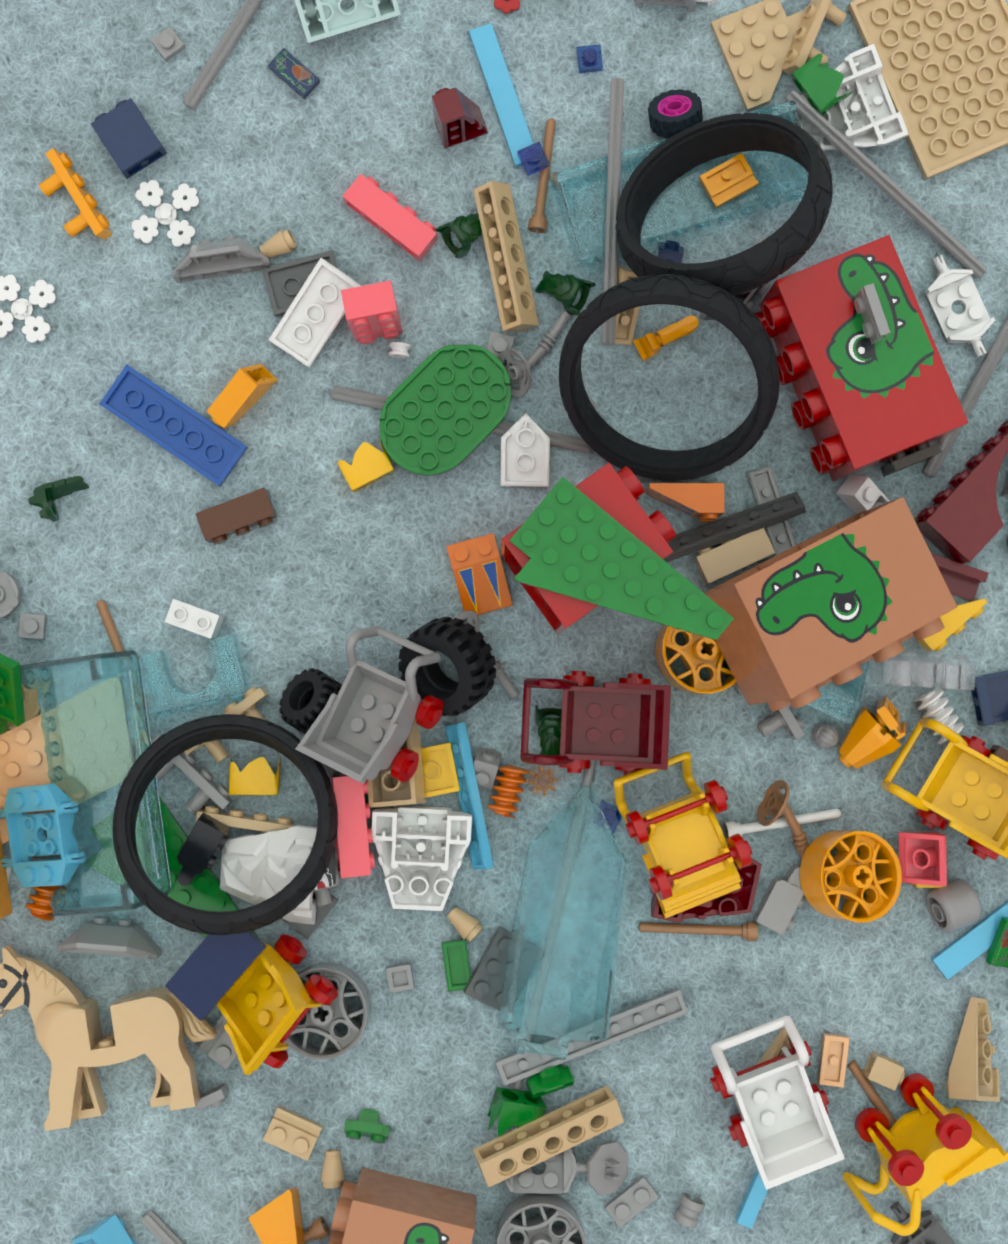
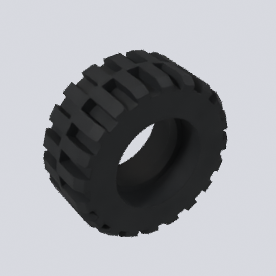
M451 617L431 620L411 633L406 639L434 652L439 651L453 662L458 673L459 682L448 678L439 667L438 662L419 667L415 675L417 692L423 700L429 695L441 699L443 702L442 716L448 715L452 717L468 711L488 695V692L494 685L493 679L496 678V668H493L496 661L494 655L492 656L490 653L492 650L490 644H486L483 639L484 635L481 632L477 633L474 630L475 627L470 623L464 624L463 620L458 618L452 619ZM404 646L400 649L399 659L401 661L398 663L399 671L402 672L401 680L406 682L405 672L408 664L414 658L423 655Z

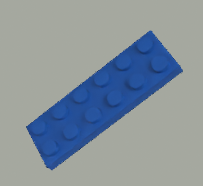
M129 365L124 367L99 403L102 407L219 487L223 485L248 449L246 445Z

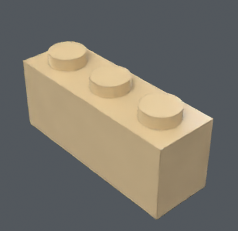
M761 528L736 539L733 538L720 543L721 546L712 549V547L697 551L699 556L695 557L694 561L707 585L772 555L775 551L765 529Z

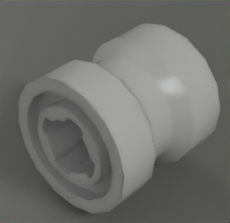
M682 1193L679 1200L681 1203L680 1207L675 1210L673 1218L684 1226L696 1228L699 1222L698 1214L703 1211L705 1202L698 1197L691 1201L688 1199L690 1194Z

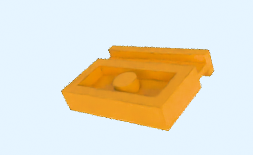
M742 153L699 177V181L710 200L713 201L715 209L748 192L759 184Z
M886 695L878 701L877 714L875 716L883 727L887 726L890 731L895 730V738L899 740L906 735L907 723L905 721L901 723V715Z

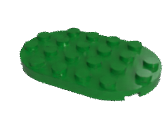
M473 344L448 345L436 350L427 357L388 397L382 408L379 424L380 438L389 457L402 469L422 476L440 475L459 466L499 426L508 412L511 401V383L501 361L490 351Z

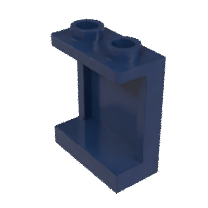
M132 98L120 101L113 110L98 115L95 121L90 123L126 179L167 154Z
M1008 670L969 677L978 725L988 726L997 722L1007 721Z

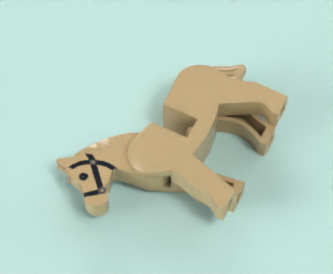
M10 945L2 948L3 962L0 964V1018L6 1015L9 1010L26 1005L35 1027L37 1040L49 1057L52 1065L48 1092L50 1109L44 1123L45 1131L71 1127L79 1119L102 1116L107 1111V1106L95 1067L125 1062L142 1054H146L154 1064L156 1071L155 1088L150 1099L151 1108L169 1105L170 1111L195 1107L198 1104L200 1096L195 1062L187 1050L184 1037L186 1034L193 1043L215 1039L217 1031L205 1018L200 1021L166 987L153 988L123 995L110 1005L114 1033L105 1035V1039H103L98 1001L96 999L84 997L72 981L47 964L33 958L20 956Z

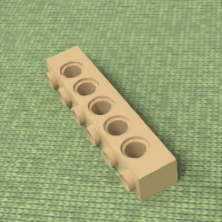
M490 181L473 190L502 330L520 333L539 326L510 184Z
M605 1086L473 1149V1153L480 1172L489 1188L623 1123L624 1120L616 1097L609 1087Z

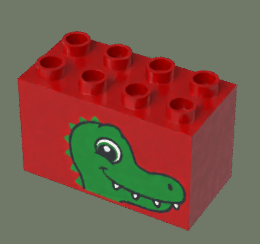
M889 235L776 280L759 304L761 311L754 313L765 327L769 337L774 339L780 355L777 356L780 383L783 386L792 383L799 399L791 403L795 422L801 430L811 428L817 442V446L810 448V456L819 475L829 473L832 481L835 482L884 462L902 452H908L924 443L938 440L968 423ZM874 283L891 332L882 341L871 344L870 338H866L864 335L862 315L857 313L854 306L855 295L863 289V286Z

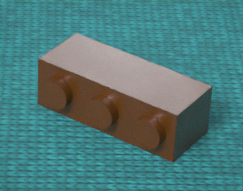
M265 488L195 513L205 541L213 542L214 545L226 542L229 535L235 533L237 536L250 532V527L258 524L260 528L273 523L272 519L277 518L270 495Z

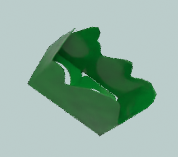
M817 54L793 72L792 81L808 103L818 113L823 115L851 95L853 91L836 97L844 75L832 68H828V63L819 65L822 60V54Z
M496 1087L487 1114L490 1116L488 1131L493 1126L498 1115L499 1137L513 1125L519 1128L542 1117L546 1110L542 1097L532 1099L529 1091Z

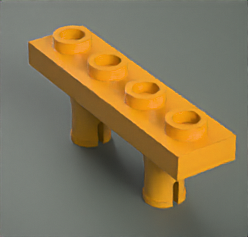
M54 148L45 153L54 167L55 173L38 184L41 191L49 197L65 185L80 210L79 215L63 225L67 233L71 237H75L90 226L94 234L104 240L113 235L108 228L110 226L108 219L102 213L100 214L96 208L98 206L97 201L90 193L87 194L84 189V180L77 172L74 173L71 168L73 163L65 152L61 153Z

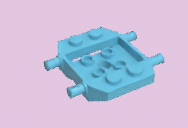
M54 783L9 788L5 806L3 809H0V819L6 818L11 857H4L1 863L5 864L1 865L3 868L13 867L22 887L67 884L70 882L79 864L84 863L86 857L80 858L86 855L83 852L79 853L78 842L73 833L74 813L79 809V807L74 806H78L77 802H72ZM55 810V812H46V813H34V814H26V813H25V812H33V811ZM61 855L60 859L32 860L33 856Z

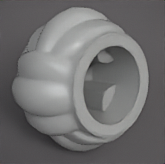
M820 723L813 729V740L819 748H833L839 742V731L832 723Z

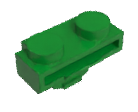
M561 1064L531 1075L530 1079L526 1081V1085L532 1099L574 1085V1078L568 1066L562 1068Z
M364 1109L360 1111L358 1121L346 1119L344 1133L346 1138L360 1140L361 1136L371 1137V1142L385 1143V1139L388 1140L390 1125L378 1124L380 1114L375 1110Z

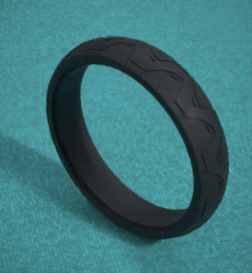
M737 113L697 123L673 135L649 153V156H646L629 177V181L626 182L619 199L616 214L617 222L615 225L620 252L627 265L637 277L659 274L684 275L710 282L734 296L758 288L762 284L777 278L779 274H783L806 254V251L811 248L821 233L829 214L833 196L832 173L829 162L820 145L808 132L782 117L763 113ZM768 151L793 159L809 173L803 198L791 217L772 235L745 251L715 261L688 264L659 258L648 252L641 245L642 225L653 202L677 178L707 161L738 152Z
M674 274L647 275L633 278L631 281H624L609 288L590 302L586 310L584 309L579 314L568 331L561 350L559 362L560 395L565 411L568 413L569 420L586 444L603 459L620 469L627 466L635 475L664 481L689 480L707 476L726 468L725 466L732 465L746 455L764 434L763 431L767 429L771 422L779 398L780 376L778 361L772 341L765 327L760 323L758 317L737 297L710 282L698 278ZM645 305H677L704 313L729 329L746 349L752 360L758 381V398L748 417L735 431L725 438L701 448L671 451L651 448L634 442L618 433L599 415L586 393L582 379L581 358L583 347L595 330L615 315Z
M237 714L212 715L186 722L171 729L149 745L137 758L128 771V775L123 780L117 796L113 815V843L117 862L124 879L132 892L149 910L179 928L209 935H229L249 932L267 926L293 911L309 896L323 877L333 855L338 832V809L330 778L321 762L295 750L301 741L281 726L257 717ZM221 739L254 741L283 754L296 765L307 779L315 796L318 809L317 832L311 852L293 880L277 894L259 904L225 912L205 911L183 905L159 890L148 878L140 862L137 852L135 828L143 795L156 774L168 762L194 746Z

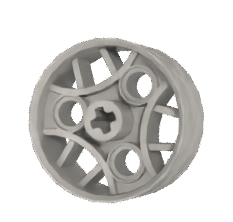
M325 962L309 966L298 975L307 982L311 977L310 973L320 972V976L334 980L337 983L338 996L331 1005L322 1004L320 1007L311 1008L306 1014V1021L300 1022L286 1039L287 1044L298 1054L317 1060L333 1059L353 1048L368 1025L372 1009L371 996L362 978L349 967L338 963ZM348 981L355 987V989L346 990ZM359 995L363 1007L350 1012L346 997ZM363 1013L361 1025L354 1017ZM336 1024H346L348 1032L340 1034L336 1030ZM304 1032V1038L299 1037L297 1033ZM310 1032L325 1036L321 1047L309 1044ZM329 1040L336 1046L326 1048Z
M524 1194L517 1197L502 1212L496 1229V1244H586L585 1233L579 1214L569 1202L556 1194ZM539 1207L542 1216L526 1219L525 1210ZM544 1207H548L551 1209L548 1212H546ZM521 1213L522 1219L515 1218V1216ZM555 1221H563L565 1223V1226L559 1230L552 1227ZM578 1230L580 1233V1240L575 1237H572V1235L576 1233ZM514 1232L523 1234L522 1239L518 1241L512 1240L510 1236Z

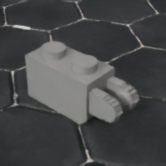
M800 865L791 866L784 879L781 877L772 879L753 916L756 922L781 935L784 934L785 930H790L794 922L792 916L795 910L800 909L805 901L800 883Z

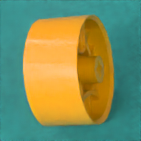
M666 625L662 626L655 642V657L662 675L671 685L690 694H711L721 692L736 683L732 672L721 667L724 655L716 640ZM678 632L684 634L686 638L683 646H679L675 642V635ZM666 649L674 653L668 659L666 656ZM679 657L687 671L676 676L669 665ZM703 667L708 669L710 673L707 681L701 680L699 672ZM720 673L729 676L723 683H721ZM689 675V686L680 681V679Z
M833 830L823 833L807 847L800 866V883L808 903L822 915L851 922H871L885 915L895 904L900 893L902 872L895 851L880 836L867 831ZM833 847L838 850L834 857L830 854ZM858 848H859V850H860L859 856H857V849H858ZM828 875H829V879H830L829 884H827V876H828ZM864 891H866V898H865V900H864V898H863V893H864ZM840 897L846 900L841 912L838 910Z

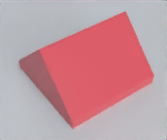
M898 832L902 883L947 886L946 835L938 832Z

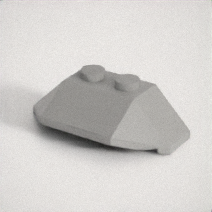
M228 236L223 238V241L203 240L198 245H192L172 272V277L177 283L262 271V268L270 267L272 264L265 255L243 239Z
M95 916L93 920L86 922L63 941L57 949L60 952L147 959L159 958L162 951L142 926L134 924L132 919L120 918L118 922H110L108 917Z

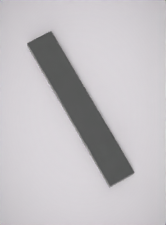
M794 492L679 533L668 543L673 552L665 560L669 562L806 513L805 506L798 492Z

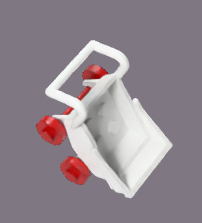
M783 1016L711 1045V1052L717 1063V1066L711 1068L714 1077H711L710 1081L715 1093L720 1091L723 1099L734 1095L741 1117L739 1113L729 1116L732 1124L728 1127L733 1141L738 1140L741 1148L749 1146L766 1190L845 1159L828 1117L826 1105L829 1104L826 1093L824 1090L820 1091L816 1083L810 1085L805 1071V1067L811 1066L809 1056L812 1055L808 1043L802 1040L790 1016ZM785 1027L789 1035L788 1040L791 1048L787 1049L786 1046L781 1048L783 1055L737 1073L733 1067H729L723 1050Z

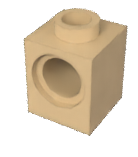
M872 1051L863 1074L867 1079L895 1091L897 1085H901L904 1080L905 1068L899 1062Z

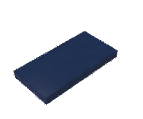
M252 931L240 934L208 935L167 982L165 987L202 1021L263 952L267 945Z

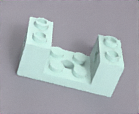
M295 0L308 43L401 15L397 0H353V6L350 9L340 7L342 0Z

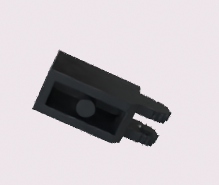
M204 812L196 821L177 856L178 863L183 866L177 879L183 886L190 885L196 875H202L205 869L211 870L217 859L214 856L217 848L222 850L229 838L226 835L229 826Z

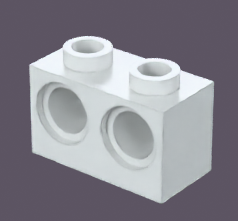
M173 599L165 622L207 638L216 639L224 616Z

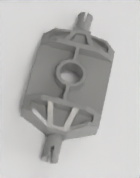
M570 1148L544 1161L546 1169L543 1174H534L530 1167L521 1173L505 1179L504 1182L509 1193L567 1194L575 1175H578V1172L587 1173V1162L578 1163Z

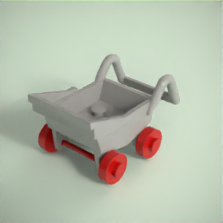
M378 626L359 629L351 633L346 641L345 652L350 670L338 695L331 694L326 706L295 750L360 783H365L366 779L373 781L374 777L377 778L380 770L391 768V776L393 778L406 782L417 770L419 755L408 748H404L400 752L399 750L410 733L414 717L417 725L425 729H431L438 723L443 712V702L441 699L432 695L425 697L423 700L417 692L415 675L419 667L437 663L440 661L441 656L437 652ZM380 635L423 656L414 658L408 664L405 672V682L357 660L355 650L357 642L361 639Z

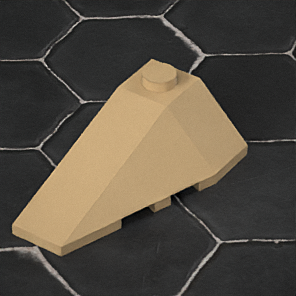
M970 998L948 1072L946 1087L951 1099L1000 1102L998 1068L992 1069L991 1056L996 1053L995 1045H991V1042L987 1039V1035L990 1034L992 1029L987 999Z

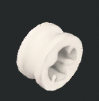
M391 342L389 344V347L392 348L388 354L390 357L410 358L408 350L411 349L410 344L402 342Z

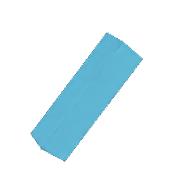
M757 1169L735 1218L737 1223L750 1229L753 1227L768 1192Z

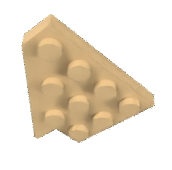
M764 0L711 22L710 26L747 112L770 102L782 73V67L785 63L784 57L791 48L794 41V33L803 20L804 10L787 17L780 0Z

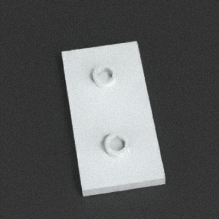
M320 258L272 333L269 341L310 368L345 314L341 290L362 285L325 259Z

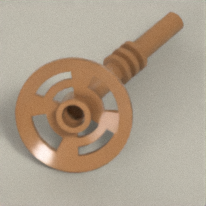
M778 780L767 789L763 801L758 806L757 820L759 824L769 826L780 815H783L793 833L795 850H798L800 860L802 861V857L809 846L808 838L806 837V832L802 831L790 806H788L789 785L783 780ZM782 788L786 791L785 795L781 794ZM769 815L773 817L769 821H767L766 817Z

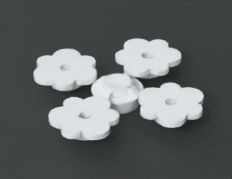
M150 180L148 183L142 182L135 196L137 200L142 201L144 207H149L150 205L157 207L155 210L156 219L142 215L140 220H134L131 225L135 231L134 237L141 239L144 243H150L153 237H157L159 231L156 229L159 222L164 225H170L171 230L167 232V236L172 239V244L175 247H181L183 244L189 245L196 231L192 226H189L187 220H182L181 222L176 220V209H183L185 212H189L191 207H197L199 205V198L196 196L197 190L190 188L185 183L181 184L178 190L172 192L174 198L173 205L169 203L161 204L160 197L164 195V191L159 188V183L156 180Z
M11 274L5 278L0 276V300L6 301L8 299L9 301H14L11 306V313H4L0 310V323L3 322L0 325V338L6 337L8 332L13 331L14 326L12 322L15 317L19 320H25L26 326L22 327V332L26 334L27 341L30 343H35L37 340L44 341L46 339L45 334L50 332L51 327L45 322L43 317L38 316L34 318L31 316L33 313L32 304L45 308L48 304L54 303L56 300V295L53 293L55 290L54 286L51 284L47 285L44 280H38L35 286L29 288L31 293L29 301L24 298L17 299V292L21 290V286L17 283L16 277Z

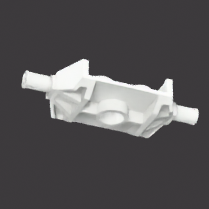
M943 255L934 258L933 261L939 273L936 280L925 291V294L947 342L953 344H972L977 357L986 354L987 352L980 339H982L981 336L993 324L995 319L994 317H989L971 277L973 270H950L946 265ZM953 302H960L963 305L964 311L962 314H956L952 311Z

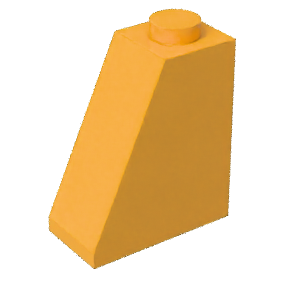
M262 364L240 368L206 412L218 426L223 428L233 426L278 379Z
M296 1187L288 1189L248 1218L262 1244H305L300 1198Z

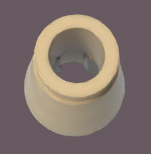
M281 229L263 245L259 246V249L267 258H273L293 252V249L297 247V243L289 229L285 231Z
M457 906L447 916L464 940L467 939L470 943L483 929L480 925L481 921Z
M326 1150L320 1181L323 1182V1188H340L345 1180L340 1150Z

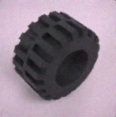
M310 668L308 671L306 669L301 671L300 675H295L293 680L289 681L286 690L282 693L283 697L280 699L279 704L281 705L279 709L280 714H282L281 718L290 726L306 734L326 706L331 694L338 695L342 685L318 669Z

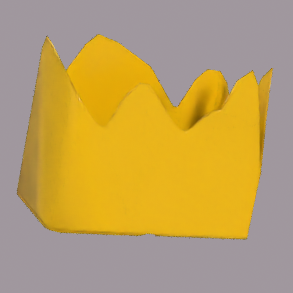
M381 439L380 445L384 452L379 451L367 442H363L354 454L352 465L343 460L338 461L337 465L353 493H356L357 489L366 484L369 486L377 482L378 478L387 473H394Z
M231 756L229 795L279 794L281 756L276 775L264 757L249 762L240 772L236 763L232 762Z

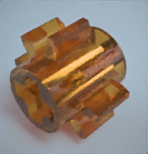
M540 765V772L530 771L534 776V780H529L528 784L535 785L533 789L534 794L541 790L543 796H546V790L551 789L555 791L552 782L558 781V778L550 776L553 772L552 768L546 772L543 766ZM542 774L547 779L550 778V782L546 783V787H541L540 783H536V780L540 779Z

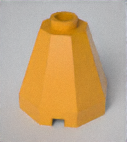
M863 707L857 713L838 749L841 754L838 758L848 768L853 766L858 769L895 752L902 744L886 726L883 727L872 712Z

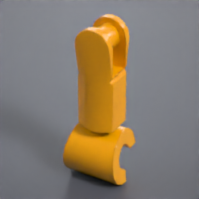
M690 315L677 323L675 322L657 331L656 334L654 332L646 334L642 338L633 340L642 360L646 361L656 355L662 347L694 332L699 325L697 317Z

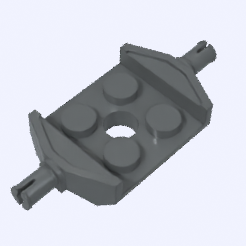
M896 1202L894 1204L899 1210L894 1205L890 1209L898 1217L900 1224L906 1225L910 1220V1215L906 1213L899 1202ZM930 1210L921 1212L920 1225L913 1234L900 1236L894 1233L891 1239L893 1244H955Z

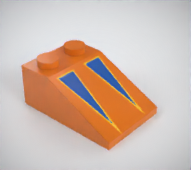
M649 483L645 489L646 495L693 518H700V522H714V520H717L718 517L725 513L724 483Z
M494 533L446 546L464 612L473 611L480 615L513 606Z

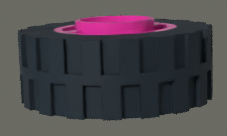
M682 89L668 90V92L655 96L650 101L648 107L650 129L652 128V132L656 133L657 136L669 139L680 131L703 122L701 98L695 92L692 93L690 90Z

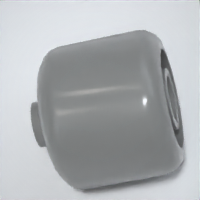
M962 879L947 882L945 887L933 888L929 890L926 896V904L932 920L946 933H952L978 922L982 915V908L977 893L971 885Z

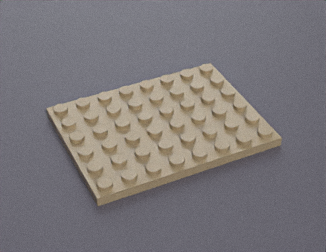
M855 0L849 3L848 9L865 47L872 44L875 45L883 66L881 74L896 112H901L909 133L906 139L925 180L1008 145V5L1006 0Z

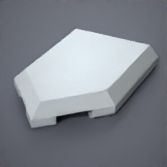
M525 413L501 437L500 486L549 487L550 437Z

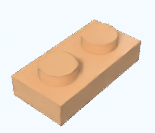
M823 1033L817 1080L819 1085L844 1088L850 1039L848 1036Z

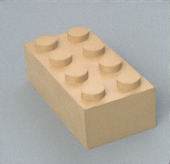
M415 717L410 733L399 752L404 748L417 752L419 755L417 770L406 782L393 778L391 776V768L380 770L377 778L374 777L373 781L367 779L370 808L426 803L420 726L417 725Z

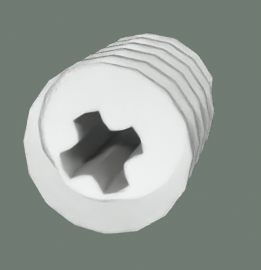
M942 689L930 690L913 700V702H922L917 708L918 711L926 709L927 712L922 718L934 719L958 734L963 729L962 723H955L959 719L958 715H950L954 710L953 707L945 706L949 701L948 698H940L944 693ZM935 731L932 733L933 736L941 735ZM942 736L937 743L942 744L948 741V739Z

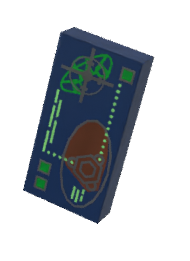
M285 48L268 64L269 69L304 100L320 83V79Z

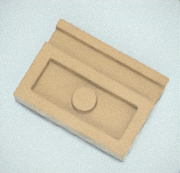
M278 1106L263 1141L308 1161L323 1126Z

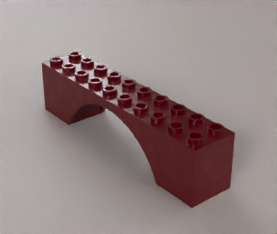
M1008 420L998 428L999 434L994 438H989L982 445L981 448L984 451L972 456L966 462L965 466L967 469L961 473L958 472L950 479L948 483L951 486L945 491L941 490L932 499L934 504L928 509L925 507L916 516L918 520L916 524L920 532L950 560L962 564L971 562L1004 526L997 506L996 485L1002 461L1008 451Z

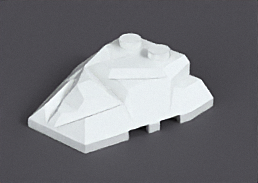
M874 44L849 54L844 59V62L834 69L844 75L836 97L851 91L853 93L822 115L856 148L885 146L909 135L901 112H896L881 74L883 66ZM789 106L796 125L808 132L823 151L837 150L810 123Z
M398 805L394 806V808H381L372 811V840L376 845L379 855L378 860L384 872V880L393 909L443 910L456 873L461 866L464 853L471 841V814L453 811L448 807Z
M294 825L288 829L278 831L275 829L263 834H250L228 839L222 848L220 889L253 905L271 898L287 886L305 864L315 841L317 827ZM313 891L300 905L282 918L289 922L314 925L317 902L316 899H312Z

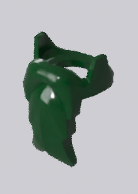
M471 213L466 217L458 216L453 221L435 229L441 233L445 244L456 255V258L466 256L471 248V244L479 236L483 235L478 213ZM451 232L455 233L460 244H462L461 248L453 244Z
M545 271L543 280L540 281L535 292L547 293L550 297H554L557 301L563 303L567 313L579 316L588 298L590 288L596 286V284L576 278L574 275L566 274L563 276L558 273L553 275ZM581 290L579 302L573 305L572 303L575 301L578 291Z
M82 476L60 479L36 487L33 490L34 496L28 498L29 504L43 509L39 511L41 518L50 519L55 522L59 520V515L54 500L70 495L75 491L88 489L89 485L83 482Z
M535 705L534 719L538 727V737H540V746L542 747L539 755H560L562 709H538V706ZM547 715H557V716H559L560 718H551V717H545V716H547Z

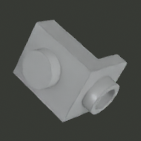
M478 748L473 765L478 786L492 790L502 753L496 752L491 748Z
M224 1083L202 1093L198 1084L200 1101L196 1108L200 1110L209 1105L211 1108H214L224 1103V1098L229 1093L226 1084Z

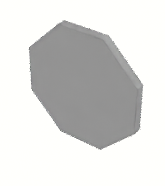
M616 1141L599 1144L587 1161V1182L598 1195L616 1192L628 1175V1154Z

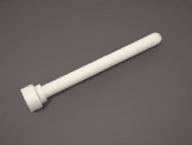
M830 809L795 815L800 825L839 818L841 811L839 809ZM784 817L778 818L769 826H763L759 822L740 824V822L736 823L735 821L724 822L725 831H728L725 832L726 839L735 834H740L742 837L743 834L789 827Z

